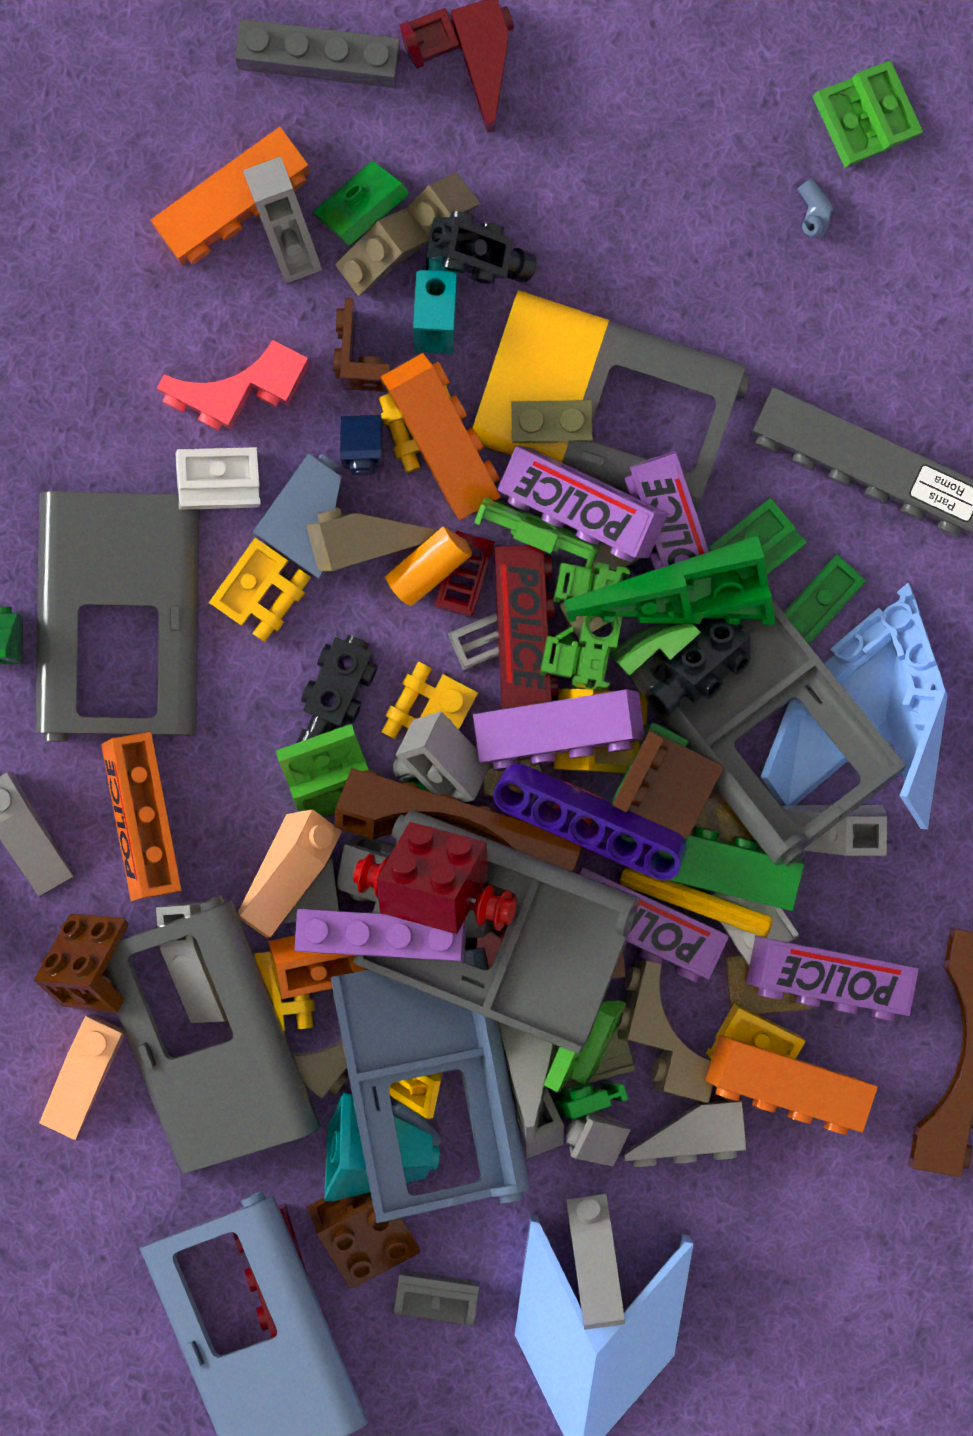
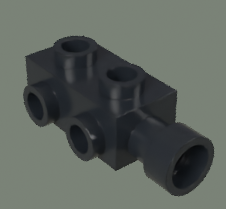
M460 211L451 212L450 217L433 218L426 257L442 263L441 269L453 273L468 272L472 274L471 280L484 284H494L497 278H509L519 283H526L534 275L537 265L535 255L520 248L512 249L514 239L503 235L505 229L503 226L493 223H481V226L474 224V215Z
M714 619L710 624H703L698 629L700 633L671 660L668 657L666 658L665 682L656 683L645 694L650 707L658 715L666 718L680 706V700L685 696L693 703L697 702L702 696L710 699L718 693L723 684L722 679L730 672L738 675L744 671L751 659V637L742 625L727 624L725 619Z
M347 635L345 641L335 637L332 645L325 644L317 662V665L322 667L316 682L312 680L308 682L301 698V702L306 704L303 711L312 715L307 729L302 728L296 743L332 731L334 725L341 728L344 727L346 721L354 723L362 705V702L356 699L362 685L367 687L371 685L378 669V665L372 663L375 657L374 654L367 651L369 643ZM343 656H349L353 660V664L348 670H341L338 663ZM327 693H334L337 700L332 707H325L322 703L323 696Z

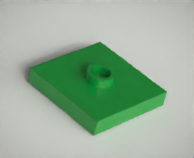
M372 160L319 205L313 213L324 226L349 246L404 200L409 192L399 180Z

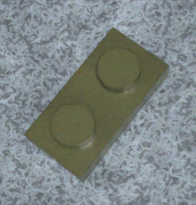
M592 400L511 401L512 443L593 442Z

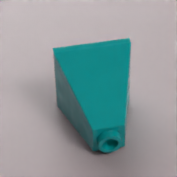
M342 1094L327 1125L324 1201L333 1202L370 1192L352 1094ZM393 1116L406 1183L425 1179L430 1170H436L438 1167L439 1146L433 1145L432 1135Z

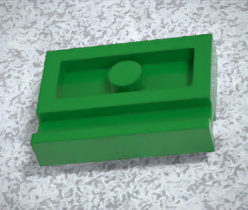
M769 498L708 547V550L710 552L758 535L768 575L807 542L796 531V528L772 498Z
M603 1081L600 1082L602 1088L599 1089L594 1088L592 1084L584 1085L577 1083L561 1089L562 1096L552 1100L559 1116L576 1119L611 1106V1099L622 1102L629 1100L624 1084Z

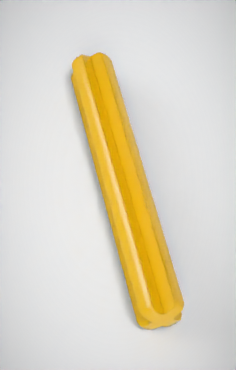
M627 866L622 872L620 884L624 887L761 937H767L771 931L773 918L768 915L671 880L662 881L654 879L643 873L635 872L634 869Z

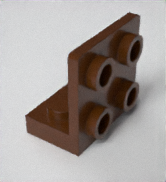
M345 298V307L337 308L336 332H338V339H342V348L334 349L333 372H335V378L341 379L344 390L388 392L381 376L391 371L390 364H383L382 358L361 356L358 362H353L357 311L354 298Z
M650 730L612 805L625 812L629 810L679 833L683 838H688L723 767L681 744Z
M70 914L62 924L55 942L43 959L42 966L33 981L62 1007L118 1013L125 999L113 988V982L103 976V973L129 923L121 917Z
M371 1192L333 1202L324 1201V1198L307 1206L317 1236L349 1288H354L420 1253L419 1245L403 1218L376 1223Z

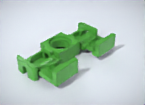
M488 497L483 499L474 521L476 524L480 525L482 519H486L511 529L510 534L514 535L513 539L548 553L552 551L557 552L560 548L588 559L585 567H592L601 542L598 545L591 544L576 536L577 531L554 526L537 516L501 501H492Z
M599 562L592 571L598 573V575H594L591 573V568L562 563L559 569L553 602L560 603V600H566L567 597H576L621 582L623 579L629 578L630 571L628 568L618 566L616 569H610L609 564ZM566 574H568L569 580L566 593H563L566 581L565 576ZM584 616L579 640L580 646L577 645L578 642L576 641L572 642V646L558 643L559 638L548 636L545 643L540 676L552 674L571 678L572 675H577L572 679L574 686L599 692L606 691L610 685L609 682H604L609 652H615L617 648L622 616L616 617L615 622H611L612 633L607 637L595 636L590 629V622L594 618L601 616ZM552 645H556L553 664H550L553 650Z

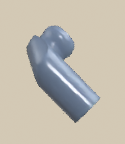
M811 178L797 189L808 205L806 217L802 223V230L808 237L820 238L829 229L833 205L814 178Z
M396 1100L392 1106L393 1116L432 1135L433 1145L439 1146L442 1136L429 1121Z

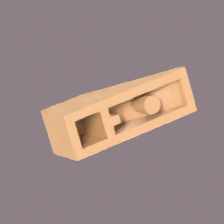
M313 809L286 814L238 911L240 920L264 937H271L325 867L342 831L335 828V825Z
M93 1014L85 1016L66 1056L40 1119V1124L71 1139H77L126 1035L123 1028Z

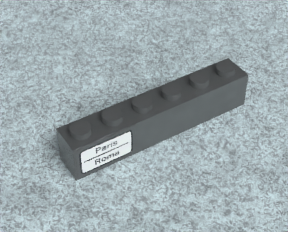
M773 387L750 433V436L757 438L755 445L774 454H777L779 449L793 455L791 460L793 463L805 469L813 471L814 467L817 466L830 472L828 479L844 487H850L851 483H854L866 489L864 495L878 503L886 504L887 500L895 502L902 506L900 512L910 518L922 521L925 516L939 523L937 529L949 536L959 538L960 534L967 536L972 533L973 479Z

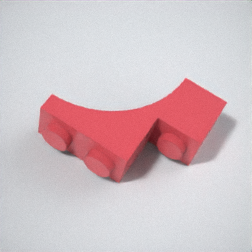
M272 340L266 351L255 363L235 376L216 382L193 383L178 380L164 374L157 389L161 394L165 395L162 402L171 408L184 413L186 407L200 414L198 421L206 426L219 431L223 425L231 430L253 388L258 390L255 396L274 407H277L279 401L289 406L310 362L307 357Z

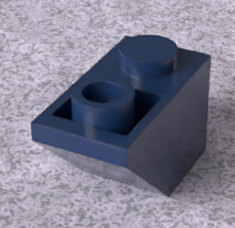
M381 415L341 416L340 460L344 469H350L352 475L375 474V468L384 467Z

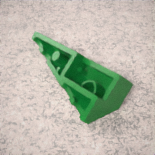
M758 535L564 600L568 621L575 622L577 616H601L603 622H615L616 617L622 616L637 617L640 623L700 624L702 618L725 619L727 624L739 625L740 619H761L763 625L776 624L772 597L768 586L765 559Z

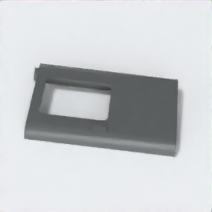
M63 491L39 493L35 733L43 734V741L68 742V734H140L151 732L152 735H196L199 509L179 510L178 494ZM83 605L151 606L157 609L159 614L157 714L154 717H82L77 713L78 610Z
M222 895L199 903L201 911L122 938L103 973V976L113 982V988L125 999L117 1014L181 1174L302 1138L321 1127L232 899L224 901ZM190 935L197 940L232 1029L233 1038L232 1040L179 1057H171L164 1046L131 962V956L134 953Z

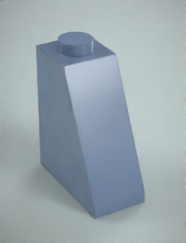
M308 453L253 533L321 581L326 571H318L306 524L319 521L318 513L338 508L343 479L337 474L340 467L323 454H320L316 459Z

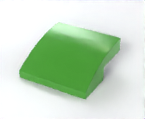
M891 60L858 72L851 79L819 90L812 96L844 168L864 161L923 133Z
M658 623L631 636L619 644L615 652H610L609 655L630 676L657 650L671 660L700 631L693 624Z
M352 724L276 750L279 764L289 785L298 812L313 809L322 817L334 814L351 768L360 771L369 770Z
M620 1000L602 1002L584 1049L578 1054L559 1047L543 1085L556 1092H559L570 1078L586 1085L601 1064L626 1003Z

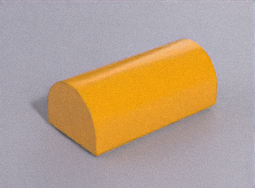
M443 526L389 572L385 579L396 596L412 607L470 558L472 551L465 539Z

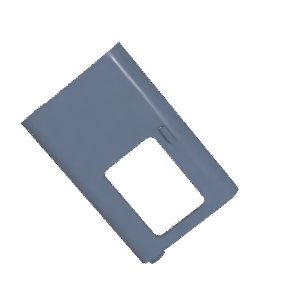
M485 947L466 950L464 963L482 970H489ZM371 970L330 977L376 1223L489 1197L499 1196L500 1203L524 1199L523 1192L530 1189L499 1022ZM456 1069L462 1075L480 1177L472 1183L412 1196L407 1191L389 1096V1087L397 1081ZM372 1087L374 1088L375 1099H376V1104H377V1109H378V1111H376V1106H375V1100H374V1095H373Z
M263 1191L256 1192L241 1199L243 1207L139 1247L217 1436H346L368 1424L366 1415L274 1195L266 1197ZM233 1232L238 1236L276 1326L277 1335L234 1352L219 1355L212 1345L176 1256L178 1251Z

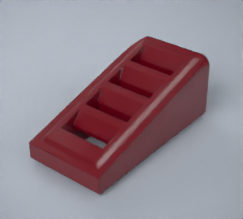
M456 531V534L465 539L470 547L484 550L482 558L472 555L465 561L479 565L477 573L457 568L441 582L434 606L441 610L473 618L495 541ZM452 575L474 580L473 588L451 582ZM448 589L470 595L469 603L446 597Z

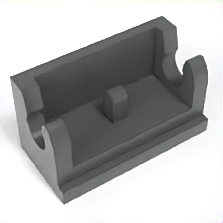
M400 1269L394 1315L473 1326L480 1281Z

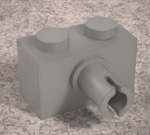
M440 711L412 721L396 753L398 758L394 761L393 771L396 777L401 776V782H408L418 778L431 793L438 795L448 794L465 803L475 799L491 764L479 763L477 748Z

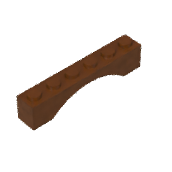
M351 768L335 808V828L369 839H377L392 834L397 818L401 814L406 816L410 810H414L575 873L583 849L582 846L522 819L499 814L490 807H476L460 802L456 797L448 794H434L422 790L413 783H399L383 778L380 774L371 770L360 771Z
M950 928L943 968L953 984L960 1006L962 1021L961 1053L955 1074L945 1094L931 1112L915 1125L908 1165L917 1170L961 1178L963 1168H969L972 1158V1145L967 1144L970 1128L973 1129V932Z

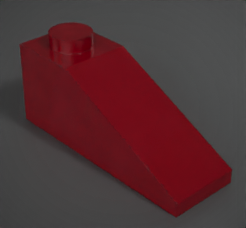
M482 0L451 10V20L486 131L490 132L495 130L509 44L508 31L513 30L514 26L507 6L500 8L498 0Z

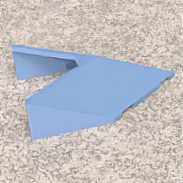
M908 582L897 592L900 599L896 603L888 606L884 612L880 608L876 609L830 648L834 656L824 664L887 743L893 745L894 751L906 765L902 772L905 783L900 797L920 829L928 830L948 695L913 590ZM793 699L788 703L760 778L779 805H797L848 760L799 700Z
M530 1214L515 1337L564 1436H605L674 1357L694 1244L690 1235L681 1234L679 1249L625 1309V1324L584 1330L581 1306L539 1222V1216Z

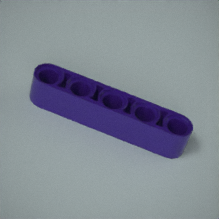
M512 764L507 767L494 789V801L502 811L654 879L670 880L680 871L687 846L686 841L679 833L633 812H625L606 800L527 765ZM508 784L519 786L523 793L512 791ZM545 801H553L557 803L561 809H552L549 806H547ZM582 818H592L597 822L598 826L588 825ZM620 835H630L636 842H626ZM658 851H665L670 853L673 856V859H665L658 854Z

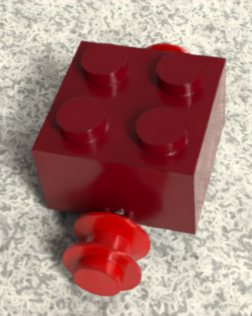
M409 822L389 858L384 859L381 864H377L375 855L369 853L364 860L360 859L354 869L353 881L357 884L358 892L364 894L369 887L374 888L375 896L379 899L381 914L458 934L470 910L474 911L479 926H483L489 919L494 921V928L497 931H500L505 924H511L516 911V901L512 900L510 890H505L501 896H496L493 886L488 885L481 891L489 876L487 842Z

